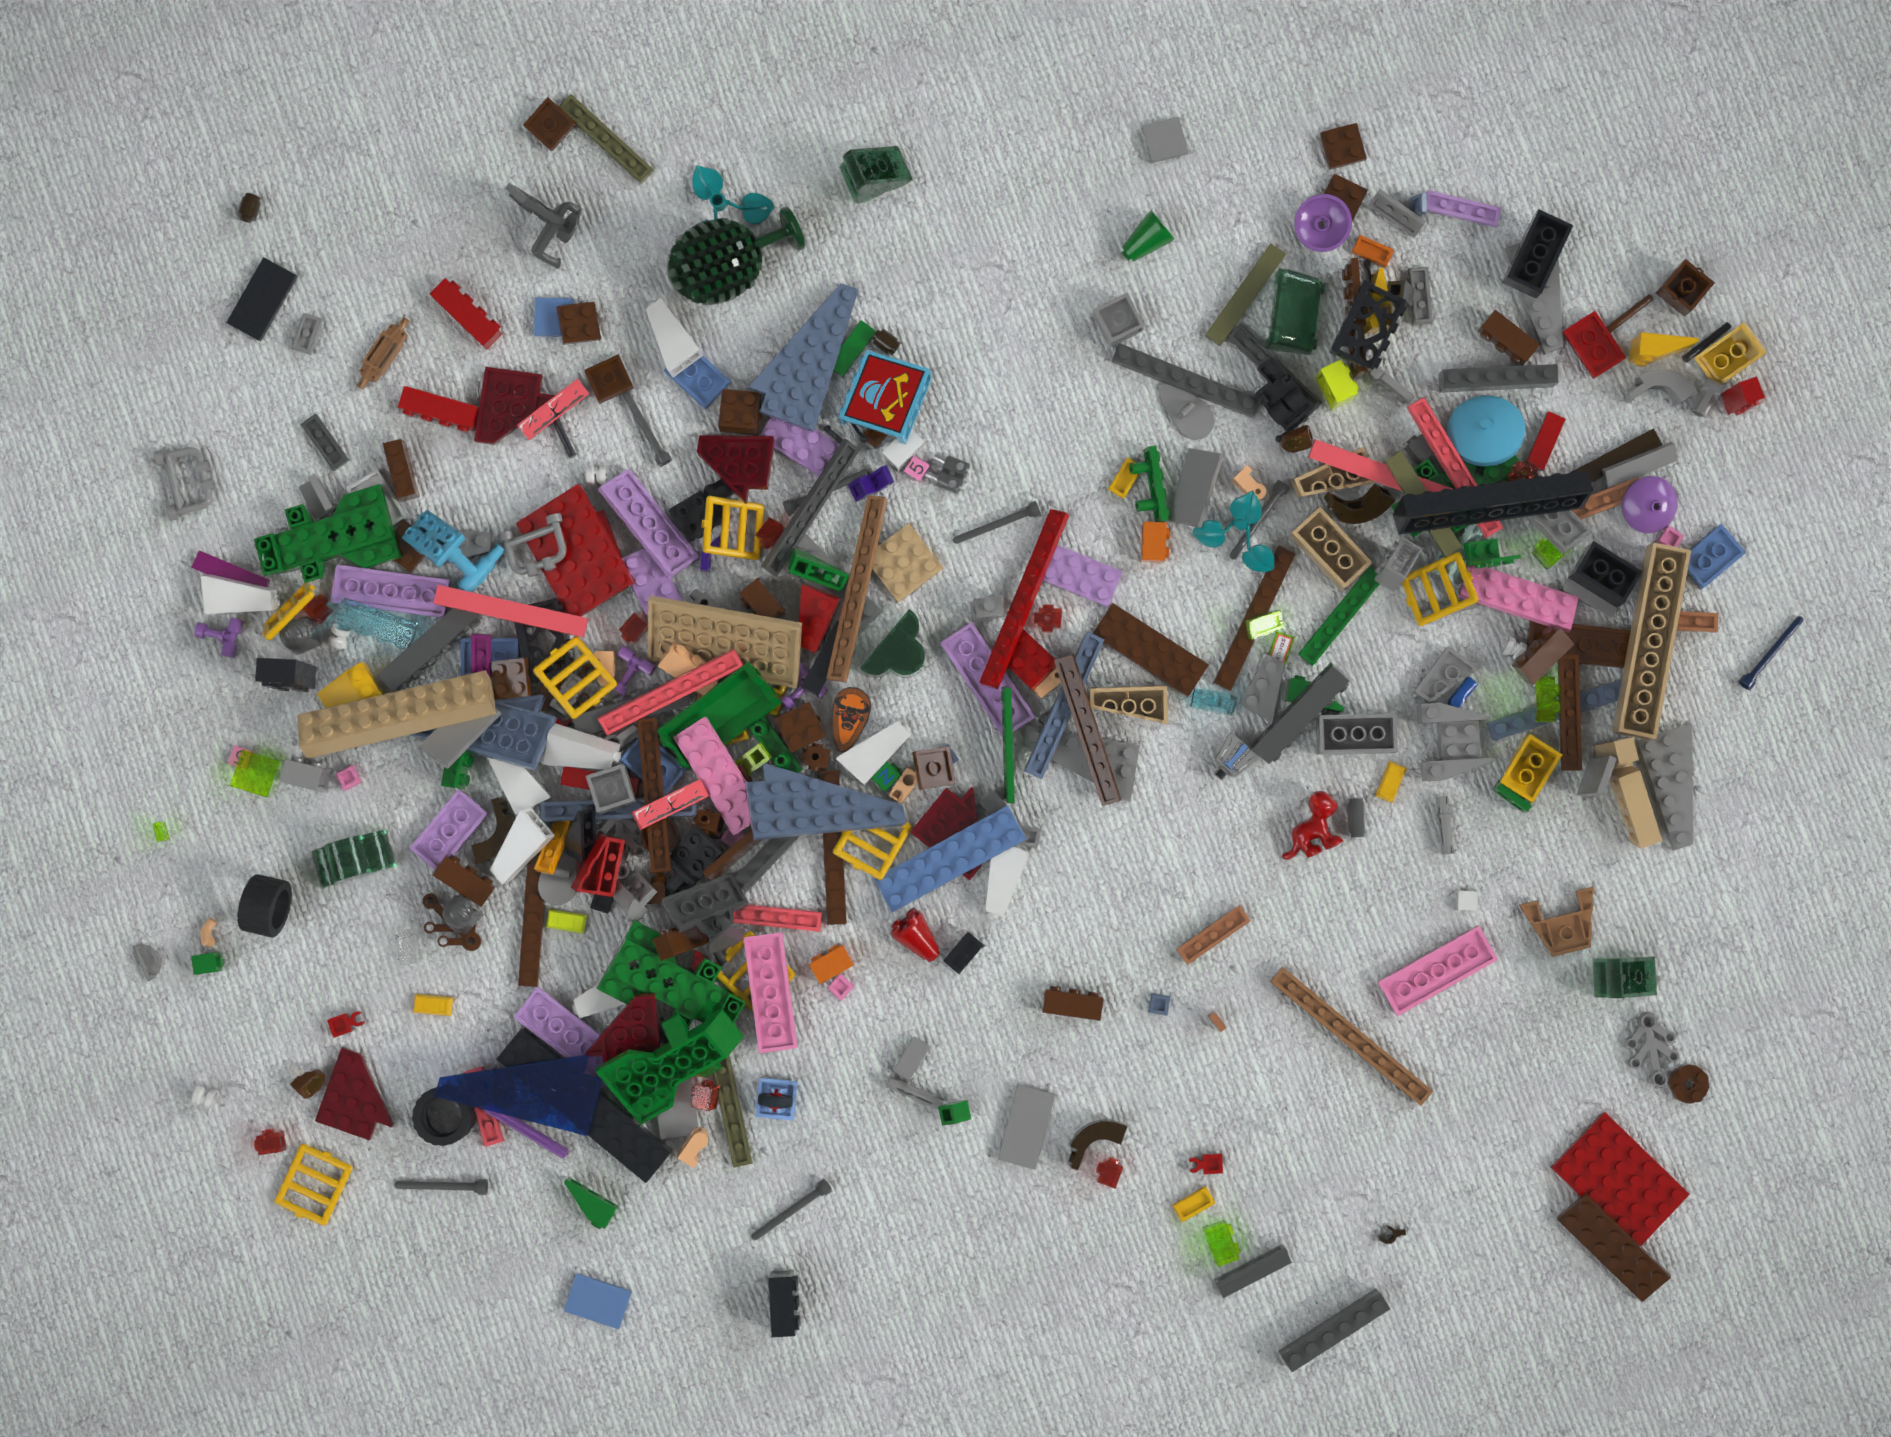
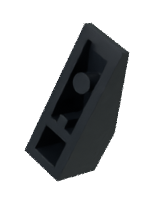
M594 804L577 811L566 836V854L580 862H584L596 842Z

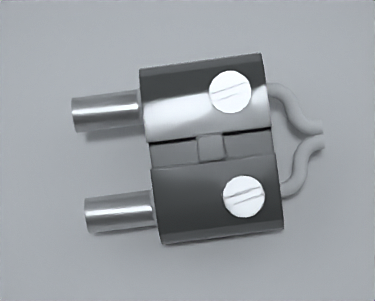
M937 454L934 455V461L944 464L943 470L939 475L928 471L926 478L936 481V486L958 494L960 489H964L968 484H972L973 480L969 470L970 463L950 455L947 458ZM968 473V479L970 482H966L964 486H962L964 478H966Z

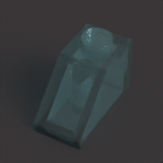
M1194 688L1190 707L1234 716L1238 697L1224 692Z

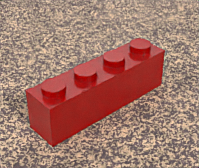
M444 278L429 294L488 350L502 335L499 330L501 326L494 319L490 321L486 318L487 313L480 306L476 308L472 304L474 300L467 293L463 295L459 291L461 287L454 280L449 282Z
M404 386L398 408L403 411L402 414L409 417L418 415L421 416V420L432 422V420L439 421V425L450 428V425L457 427V430L468 433L469 430L475 431L479 408L471 404Z

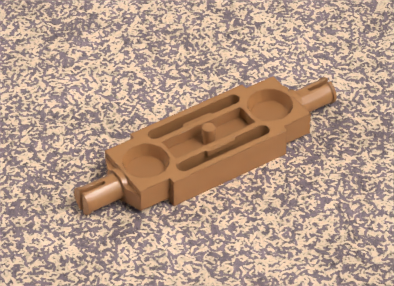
M403 317L397 326L390 324L386 332L382 331L362 361L364 364L359 370L362 378L356 386L364 390L369 381L377 382L381 375L385 374L408 337L404 331L410 322L407 318Z

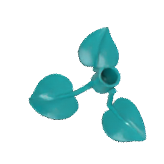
M696 165L692 179L693 190L697 197L702 200L710 198V203L714 208V220L718 219L717 212L726 209L727 205L743 210V217L750 224L762 223L774 210L775 205L768 197L759 193L745 195L742 199L743 206L726 200L724 195L720 193L724 182L721 174L714 169Z
M1253 490L1232 501L1230 512L1235 520H1232L1225 529L1222 530L1221 523L1215 520L1204 521L1201 528L1195 527L1193 529V536L1203 545L1211 548L1219 547L1224 543L1225 536L1223 533H1226L1233 525L1238 530L1245 529L1247 549L1249 551L1242 554L1244 564L1249 569L1257 572H1268L1275 567L1274 554L1270 548L1261 544L1254 545L1252 548L1250 546L1249 524L1258 522L1262 514L1260 502Z

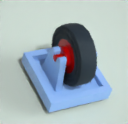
M759 1077L755 1117L794 1120L798 1081Z

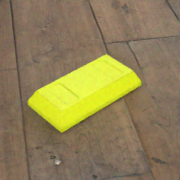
M549 908L546 928L584 934L587 914Z

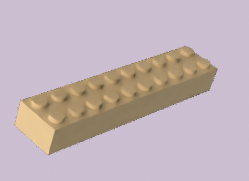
M1654 542L1646 546L1642 567L1643 573L1639 583L1612 733L1645 740L1657 739L1691 550Z
M485 670L297 715L299 747L307 759L494 715L496 710L492 681Z

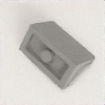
M313 474L308 477L309 481L299 486V489L314 518L319 520L334 512L336 507L320 477Z

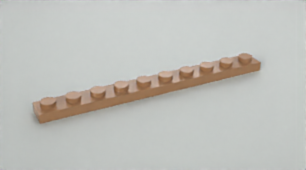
M867 496L826 679L830 681L847 683L888 501L886 497Z
M1281 967L1270 980L1274 986L1417 1104L1422 1106L1431 1095L1433 1090L1284 967Z

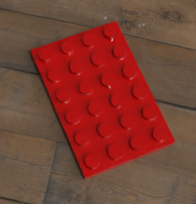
M577 484L516 522V525L521 534L524 535L549 526L546 517L561 513L563 522L560 523L566 545L565 557L560 562L555 563V569L545 571L542 568L541 570L557 599L563 603L562 606L565 613L582 617L634 585L635 581L581 484ZM554 532L526 542L537 562L546 557L555 556L559 551Z
M1602 1112L1550 1167L1580 1197L1586 1192L1641 1246L1690 1195L1606 1112Z

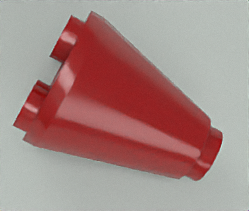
M915 907L910 909L906 913V917L902 920L897 919L891 925L893 928L890 933L891 937L923 960L932 962L940 955L939 947L920 910H916Z

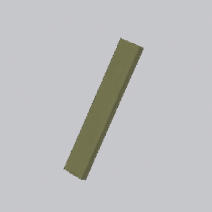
M572 94L559 105L586 135L640 184L652 174L653 168Z
M1270 243L1205 334L1208 339L1218 346L1222 345L1286 254Z
M1398 451L1384 461L1404 495H1417L1427 491L1402 451ZM1451 528L1428 531L1442 555L1446 558L1462 547Z
M729 1055L726 1059L718 1062L722 1069L713 1073L732 1164L733 1168L752 1164L753 1161Z

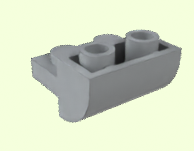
M635 870L624 883L619 880L617 881L613 899L632 922L634 919L639 921L648 911L645 905L653 898L657 891L638 870Z

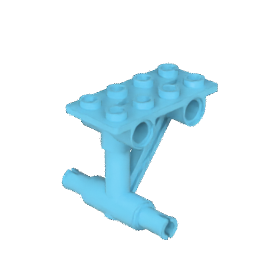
M429 510L420 514L416 522L402 536L404 541L421 555L424 554L439 568L446 560L453 563L465 574L457 583V589L473 592L485 581L487 575L495 568L494 563L506 552L496 543L486 556H481L473 564L462 554L459 548L465 540L464 535Z

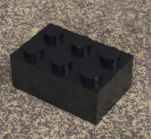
M1593 541L1586 546L1568 578L1618 608L1626 602L1643 571Z
M794 1270L771 1271L768 1277L771 1338L795 1336L797 1330L801 1327L800 1315H797L796 1311L800 1307L799 1295L795 1293L799 1286L798 1275H794Z

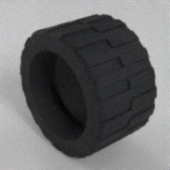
M260 874L252 876L244 887L237 912L239 928L249 933L271 938L276 937L284 927L292 902L290 883Z
M449 1084L440 1085L423 1093L416 1101L412 1116L413 1126L419 1137L435 1146L451 1145L469 1134L476 1119L475 1107L468 1092L459 1086ZM439 1097H449L460 1107L462 1114L461 1123L451 1133L436 1131L428 1120L429 1105Z

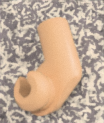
M210 917L200 930L201 943L209 948L215 944V939L211 937V931L217 924V921Z

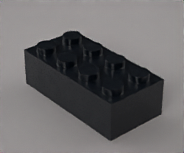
M1538 209L1529 223L1502 283L1537 299L1542 294L1574 225Z
M257 658L255 681L260 682L261 686L278 691H289L292 689L297 692H309V689H315L316 666L295 659Z

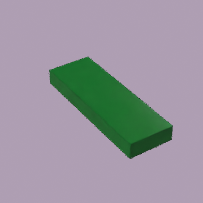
M861 320L841 346L833 371L843 378L871 341L876 330Z

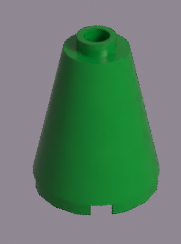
M1151 210L1122 246L1124 250L1121 253L1128 261L1132 259L1134 262L1171 243L1174 237Z

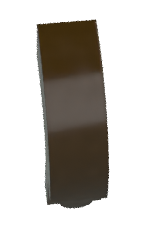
M1376 483L1373 484L1364 496L1356 500H1343L1330 492H1327L1323 497L1327 502L1328 509L1334 512L1339 521L1347 524H1361L1371 521L1382 515L1395 501L1389 490Z
M502 798L491 799L497 820L494 834L486 841L471 845L476 864L488 862L497 857L515 821L514 814L506 815L508 806Z
M1108 1119L1096 1120L1083 1126L1073 1136L1069 1144L1070 1147L1076 1149L1075 1152L1071 1151L1068 1159V1162L1071 1163L1070 1167L1078 1170L1087 1147L1097 1140H1109L1121 1145L1128 1126Z

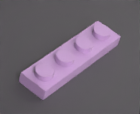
M1430 190L1426 192L1428 212L1494 228L1498 225L1501 212L1500 207Z

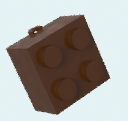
M1684 259L1655 293L1685 317L1696 307L1715 282L1704 274L1702 268H1697L1687 259Z
M722 389L718 423L720 432L758 436L759 421L762 420V414L759 413L762 402L761 393Z
M756 578L739 592L742 596L740 601L748 610L751 608L754 610L752 614L777 618L785 611V608L782 609L759 581L760 578Z
M810 701L774 718L781 731L782 739L785 740L791 753L826 737L820 724L821 720L815 714Z

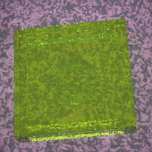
M242 749L230 786L268 798L280 761Z

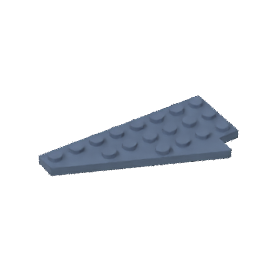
M840 283L749 385L748 389L765 395L759 413L811 432L815 431L858 289Z
M544 695L494 700L495 708L500 711L501 715L466 751L535 771L545 749L548 732L557 719L555 716L540 712L546 699ZM436 729L410 734V736L426 740Z
M766 763L762 765L764 781L746 782L745 784L753 840L905 826L906 824L904 808L901 804Z

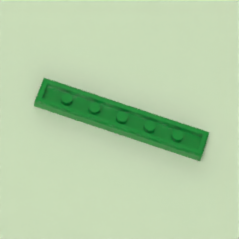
M1371 566L1367 568L1297 654L1309 665L1313 666L1380 585V583L1374 580L1377 573H1375Z
M1002 686L1004 799L1007 803H1015L1011 687Z

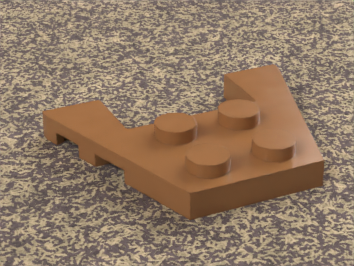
M1594 887L1575 891L1579 911L1544 920L1542 919L1538 901L1519 905L1551 957L1591 948V917Z

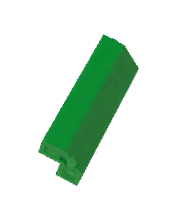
M747 662L657 730L660 735L658 739L664 747L668 746L674 750L677 755L675 759L681 767H686L691 771L692 767L674 740V736L703 717H707L722 743L726 745L782 702L772 686L762 678L759 670L750 662Z

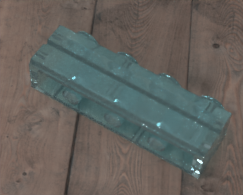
M344 598L340 602L334 621L340 624L339 626L343 629L352 628L357 630L360 635L374 636L376 640L394 643V646L400 649L408 648L413 643L418 626L416 622L348 598Z

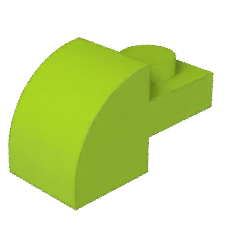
M760 742L736 760L735 764L737 766L744 764L750 775L772 759V757Z

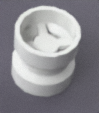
M593 466L586 467L588 486H594L596 483L604 485L608 482L607 466H600L599 468H594Z
M333 623L331 627L332 633L328 637L327 643L332 647L344 649L347 645L346 638L350 635L351 629L344 624Z
M1509 636L1504 643L1501 654L1506 656L1513 654V659L1516 660L1520 654L1526 651L1527 644L1524 642L1518 643L1515 638Z
M198 1085L192 1096V1104H202L205 1108L212 1109L217 1101L218 1091L213 1089L206 1090L205 1087Z

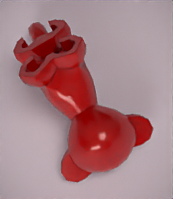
M1316 791L1309 797L1308 806L1312 816L1309 820L1298 824L1292 830L1293 847L1290 851L1282 854L1284 860L1292 859L1300 850L1304 852L1307 858L1323 851L1322 847L1311 842V840L1320 838L1326 850L1343 842L1341 837L1331 835L1328 831L1326 819L1335 813L1338 805L1325 791Z

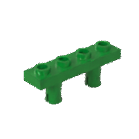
M1156 445L1149 446L1143 450L1145 462L1130 463L1129 465L1130 474L1147 473L1151 499L1137 500L1135 508L1137 512L1153 510L1155 522H1166L1170 513L1169 508L1166 507L1165 499L1167 494L1162 483L1164 476L1159 464L1160 452L1157 451Z
M765 716L748 727L758 742H761L771 755L772 761L777 767L796 773L804 770Z

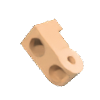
M1247 465L1231 481L1244 494L1253 490L1260 501L1266 495V488L1249 475L1252 469Z
M594 651V656L600 660V663L616 681V652ZM601 675L597 677L598 683L603 687L608 684Z
M1057 668L1033 690L1039 699H1042L1061 684Z
M908 766L889 794L899 804L904 802L918 783L916 771Z
M703 1127L695 1128L678 1150L677 1158L694 1168L698 1163V1152L708 1144V1131Z

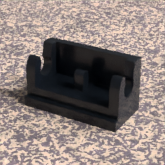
M968 931L943 961L960 974L984 944Z

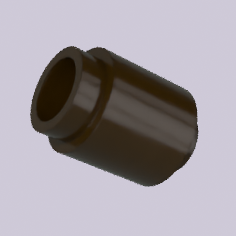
M245 193L237 212L240 220L247 223L256 221L261 205V198L259 196Z
M884 328L881 331L878 329L872 337L874 340L873 345L892 356L901 344L898 338Z

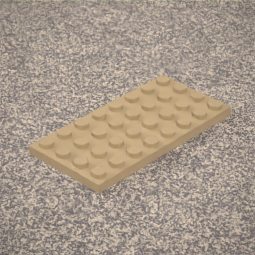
M650 595L648 599V661L659 663L662 655L673 641L683 645L691 653L700 656L705 662L735 648L743 664L745 665L747 662H750L754 665L766 683L797 688L802 623Z

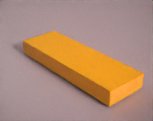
M573 821L553 822L550 830L555 836L541 850L534 867L536 871L550 875L554 874L566 845V836Z

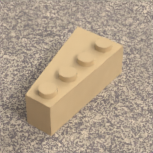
M1364 447L1351 451L1368 458ZM1323 464L1290 480L1297 497L1376 483L1328 464Z
M1166 685L1088 687L1089 702L1093 709L1168 724Z
M1633 737L1593 746L1596 758L1609 755L1616 757L1617 760L1613 769L1633 766V761L1639 760Z
M1633 766L1613 769L1609 783L1623 816L1624 824L1629 831L1628 837L1631 844L1643 849L1661 842L1662 838L1640 770Z

